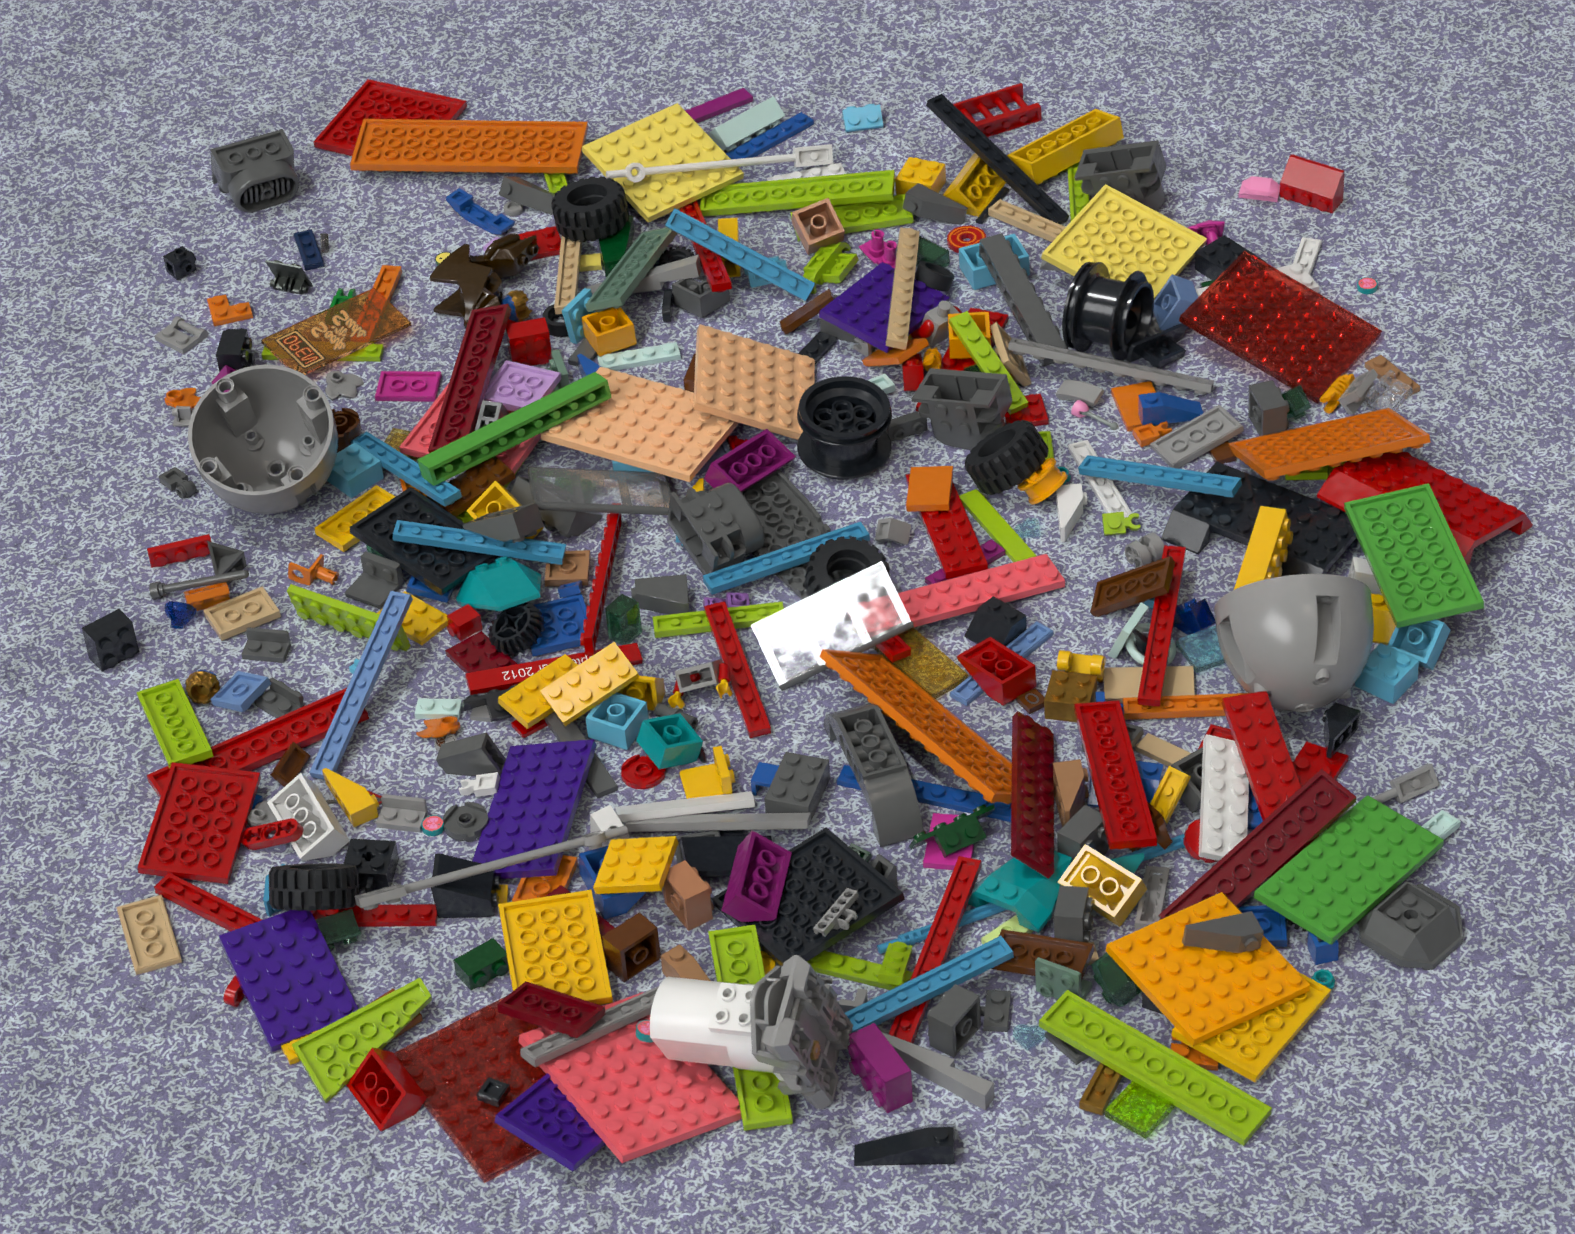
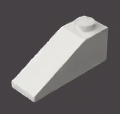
M1082 484L1061 485L1056 490L1061 542L1067 540L1083 514V505H1087V493L1082 492Z

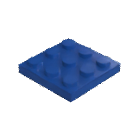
M582 594L534 604L541 611L546 623L544 624L545 630L541 632L542 637L537 639L538 644L531 646L533 657L581 646L580 637L581 633H584L583 623L584 619H587V608Z

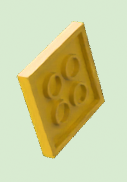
M677 837L612 839L593 886L595 894L662 891L678 846Z

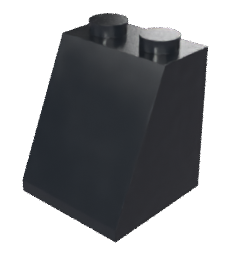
M437 853L435 854L432 877L482 863ZM493 870L431 887L438 918L494 917L495 907H498L499 895L496 893V890H501V878L496 876V872Z

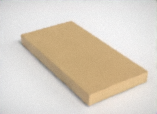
M1167 666L1162 696L1195 695L1193 666ZM1143 667L1105 668V701L1119 700L1120 703H1123V698L1138 697Z
M162 895L116 907L136 975L182 962Z

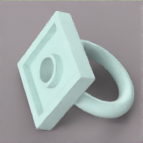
M1142 602L1139 604L1120 632L1108 654L1109 657L1116 659L1126 645L1131 657L1141 665L1144 664L1145 656L1136 649V638L1132 631L1136 629L1141 633L1149 632L1151 623H1140L1148 606ZM1173 638L1171 639L1167 665L1174 660L1176 655V645Z

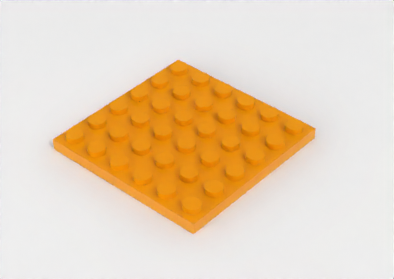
M1222 892L1110 942L1106 945L1105 950L1192 1046L1299 997L1310 990V984L1264 936L1262 937L1259 949L1241 953L1185 946L1182 943L1185 925L1241 914L1238 908Z

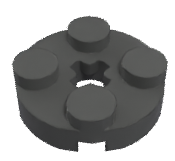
M465 802V806L460 807L456 804L450 807L443 816L444 831L455 840L475 841L481 836L482 831L488 824L487 811L482 805L475 802Z

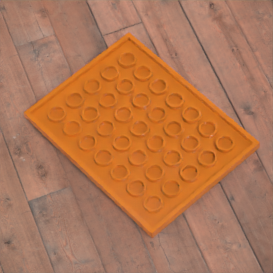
M1385 408L1231 442L1228 445L1237 458L1264 479L1273 481L1279 479V476L1286 474L1288 476H1296L1300 474V471L1304 470L1318 471L1322 466L1336 467L1340 466L1341 462H1358L1367 456L1376 458L1382 456L1385 452L1399 453L1403 451V448H1421L1424 444L1430 443V435L1392 409Z

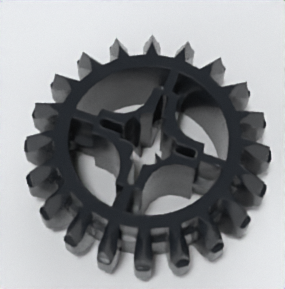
M525 602L502 610L500 614H496L497 618L491 621L492 626L488 628L490 631L488 637L491 645H494L499 653L503 652L504 655L509 657L511 655L516 657L519 652L524 654L526 649L531 650L533 644H538L537 639L542 637L541 632L545 630L544 624L546 622L541 611L535 605Z

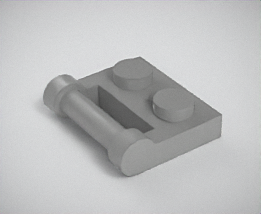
M176 316L170 325L154 336L156 341L181 354H185L207 338L208 331L203 328L198 329L185 322L183 318ZM181 328L195 336L191 337L177 329Z

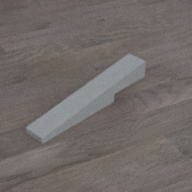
M699 255L653 267L632 293L662 290L666 281L699 277L702 270ZM602 282L587 286L586 289H591L593 295Z
M1146 866L1143 882L1147 891L1139 900L1135 919V931L1160 920L1158 915L1163 912L1170 868Z
M883 1033L910 1070L986 1111L995 1097L994 1082L955 1068V1059Z

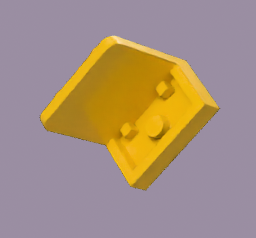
M722 746L713 747L714 764L680 771V779L686 799L732 794L731 783H735L733 769H728L730 767L729 755L724 754Z

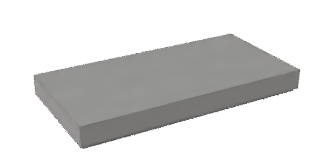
M1217 405L1150 443V447L1171 468L1178 469L1240 434L1244 429L1243 425L1221 405Z

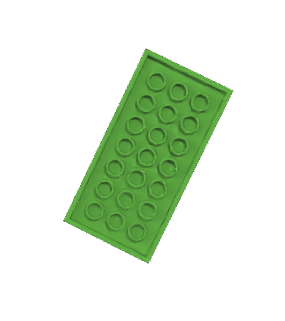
M1429 483L1344 503L1345 512L1397 628L1484 608L1482 596Z
M1367 795L1255 890L1254 898L1332 945L1443 847L1444 840Z

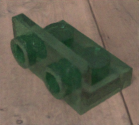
M353 909L315 920L329 950L335 948L334 944L342 941L344 945L357 942V937L361 935Z

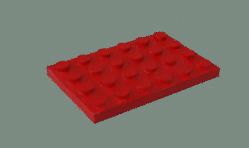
M172 762L137 867L138 873L164 877L170 873L181 879L228 884L241 845L242 835L247 825V819L261 780L260 772Z

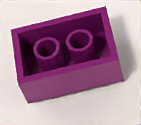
M873 1023L849 1034V1045L847 1048L851 1057L849 1062L850 1070L853 1075H859L865 1091H871L877 1107H883L886 1113H889L913 1102L911 1070L877 1025Z

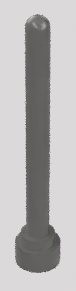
M241 570L166 585L160 581L153 582L149 585V591L152 599L156 600L163 598V596L170 592L245 579L249 576V572Z

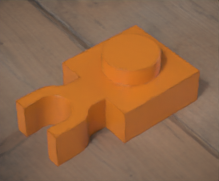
M1167 421L1160 423L1158 426H1153L1150 423L1132 428V435L1140 447L1150 445V443L1172 432V428H1168Z

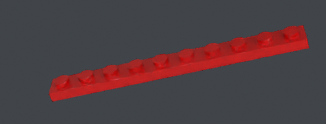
M697 201L678 209L707 225ZM691 241L696 255H699L701 267L711 291L722 293L732 289L731 280L721 257Z
M621 513L607 514L606 523L608 527H604V539L601 540V552L598 553L599 566L596 565L595 567L596 579L592 581L593 592H590L589 595L590 605H587V619H584L583 623L584 633H581L580 637L581 646L585 648V655H594L621 530Z
M1164 545L1162 559L1171 556L1175 561L1169 593L1155 597L1137 705L1160 707L1186 547Z
M962 856L958 857L910 980L945 963L982 868L981 860ZM930 999L897 1015L889 1035L914 1043Z

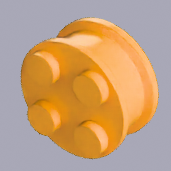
M1048 458L1040 465L1037 471H1034L1029 478L1023 480L1017 488L1020 491H1025L1029 496V503L1034 505L1045 500L1059 489L1068 475L1057 468L1054 458Z

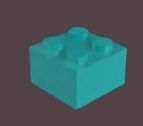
M681 713L643 720L636 740L658 769L690 764L697 761L703 744V740Z

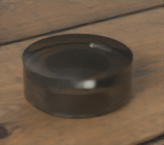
M320 233L321 253L329 252L327 233Z

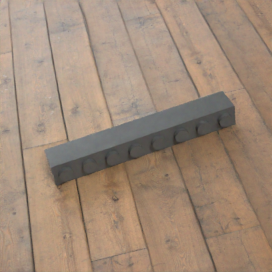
M1002 233L980 239L979 254L1027 340L1068 349L1064 340L1060 337L1058 327L1052 323L1049 311L1046 312L1042 298L1037 296L1034 284L1029 282L1026 270L1020 266L1017 254L1013 253L1009 240H1006ZM1045 358L1044 360H1039L1043 367L1054 364L1053 359Z

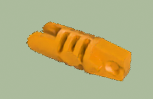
M937 347L929 348L924 353L923 367L926 371H929L930 368L940 369L942 356Z
M1353 374L1339 376L1320 397L1321 403L1328 402L1323 408L1326 413H1332L1340 404L1338 399L1355 379Z

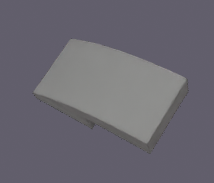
M1064 380L1056 392V396L1060 400H1081L1088 406H1095L1103 395L1104 390L1089 383Z

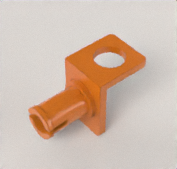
M320 554L309 569L292 562L288 564V578L301 584L310 586L314 580L320 579L334 585V581H337L339 577L338 572L324 567V555ZM294 570L300 571L303 578L296 576Z

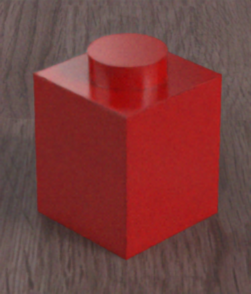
M469 604L447 615V630L452 637L456 636L460 641L483 629L480 614Z

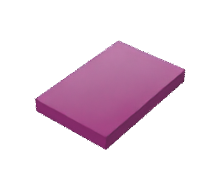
M381 371L375 401L434 402L437 398L442 374L439 371Z
M933 813L929 832L934 831L933 827L942 822H946V824L954 822L953 819L958 815ZM932 840L926 845L923 868L953 870L959 856L972 858L974 845L944 858L936 840Z

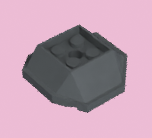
M1409 881L1393 890L1357 922L1361 943L1401 967L1433 970L1463 943L1460 906L1423 884L1415 885Z

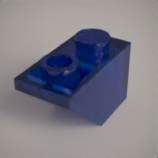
M1194 598L1183 603V605L1182 603L1177 605L1174 627L1186 635L1201 631L1215 623V618L1206 599L1196 601Z

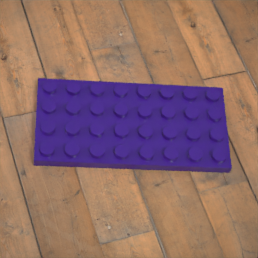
M595 740L510 746L500 776L498 791L494 794L487 815L488 824L481 833L472 861L483 864L567 841L597 747ZM564 852L495 870L496 876H500L501 879L557 875Z

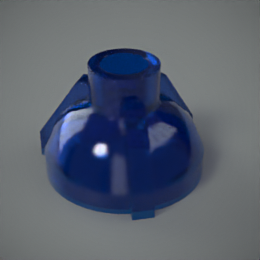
M169 601L164 606L165 614L171 620L170 627L173 629H183L184 625L196 615L197 611L192 605L182 602Z

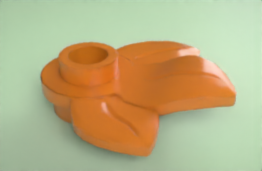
M196 388L170 390L166 393L165 404L174 408L176 406H191L192 411V408L196 406L201 397L195 396Z
M454 716L424 720L427 729L416 732V735L422 738H440L449 733L455 734L461 726L457 717Z

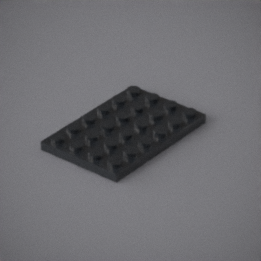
M412 487L406 489L350 526V533L387 559L399 563L404 571L441 596L463 582L469 572L475 570L477 565L489 564L499 557L497 555L393 541V532L397 520L464 529V522Z

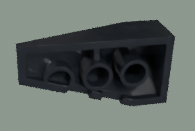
M929 1124L854 1145V1166L954 1164V1124Z

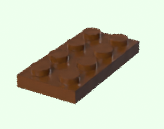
M494 456L467 469L464 473L448 482L458 488L462 495L453 504L444 507L429 496L426 497L456 517L469 509L495 480L502 486H505L516 477L508 466Z
M1169 556L1098 581L1090 613L1094 617L1107 615L1119 609H1125L1131 605L1169 593L1175 561Z
M1002 929L999 936H1002L1012 949L1014 958L992 969L1036 976L1035 961L1039 957L1080 972L1082 981L1094 953V944Z

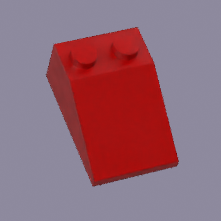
M992 637L957 655L958 661L983 691L1003 706L1016 699L1017 696L1036 687L1035 664Z

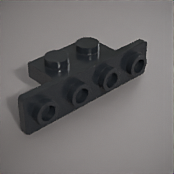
M1183 322L1131 344L1126 360L1131 363L1144 358L1152 366L1159 368L1183 358L1186 350L1178 345L1177 342L1183 339L1187 324Z
M518 684L512 685L506 690L494 689L480 696L478 694L469 695L463 700L462 710L468 711L486 705L491 722L513 717L498 704V697Z

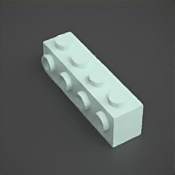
M773 96L717 126L708 135L723 151L730 152L737 148L736 144L740 142L744 144L752 139L751 136L754 134L759 136L767 131L765 128L769 126L773 128L781 123L780 120L785 114Z

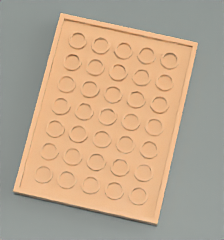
M599 367L596 373L607 379L612 398L542 432L541 440L691 482L739 422L693 409L694 392L614 371L609 368Z

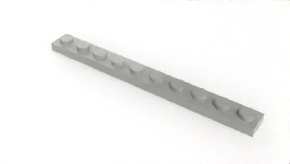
M1012 338L1008 346V350H1012L1016 355L1030 354L1033 355V358L1039 360L1049 358L1058 364L1072 363L1076 368L1091 367L1096 372H1114L1113 375L1118 377L1128 375L1134 377L1133 379L1137 381L1151 380L1154 381V384L1160 386L1170 384L1174 385V388L1178 390L1193 389L1195 393L1202 395L1211 393L1214 381L1018 338Z

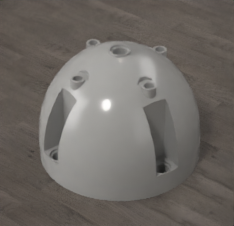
M255 365L236 370L224 376L202 395L190 418L188 444L199 474L219 498L243 511L256 514H276L305 504L311 494H317L324 486L337 457L338 433L330 404L321 388L313 380L301 372L284 366Z
M1299 574L1275 577L1239 587L1220 598L1214 607L1218 643L1223 659L1233 677L1246 692L1267 691L1272 707L1277 708L1278 712H1309L1326 706L1338 698L1347 699L1351 697V687L1357 681L1367 663L1374 635L1371 591L1363 582L1350 577L1331 574Z

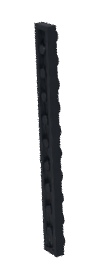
M943 94L927 100L926 106L1041 217L1058 224L1068 221L1069 215Z

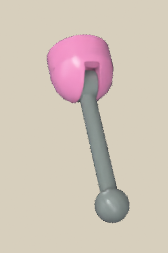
M1077 400L1071 410L1072 415L1078 418L1088 415L1110 426L1111 430L1118 429L1116 422L1111 423L1089 412V407L1085 402Z

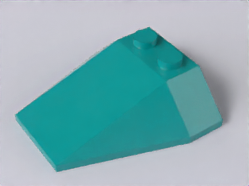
M507 556L500 557L495 560V563L489 565L487 563L480 564L475 567V570L470 571L455 599L461 606L469 604L472 608L502 611L540 598L542 575Z
M1054 851V874L1048 879L1013 857L975 884L968 904L977 908L990 902L1013 911L1017 915L1020 926L1039 933L1053 916L1061 886L1058 881L1073 859L1070 856Z

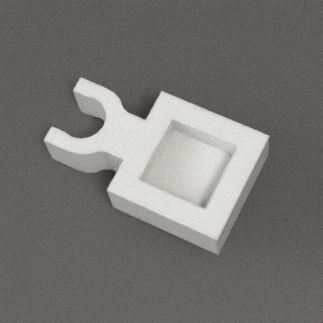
M499 773L476 775V780H461L460 794L470 795L474 793L476 797L494 795L498 791Z

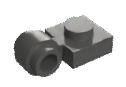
M176 467L158 476L160 483L171 491L176 490L177 495L181 499L189 498L197 490L194 482L188 481V476Z

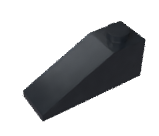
M1336 702L1330 709L1325 710L1322 721L1325 722L1323 732L1327 758L1331 759L1356 732L1359 724L1360 710Z

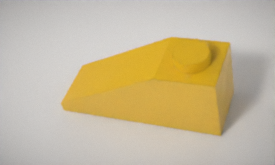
M327 768L322 769L327 787L353 827L378 818L377 808L379 803L374 794L370 796L365 787Z

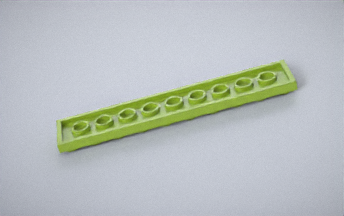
M895 170L730 184L702 197L700 210L704 217L804 208L826 198H829L832 205L893 200Z
M756 925L708 931L717 982L756 984L765 976ZM732 1067L744 1131L793 1124L788 1095H783L778 1088L780 1081L774 1073Z
M1066 990L1039 1020L1040 1028L1243 1146L1271 1115L1272 1107L1069 990Z

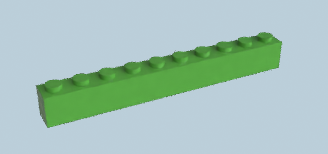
M593 372L417 459L422 478L435 486L612 398L607 379Z

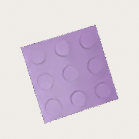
M506 360L490 380L484 401L499 402L507 410L516 411L551 394L561 380V373Z

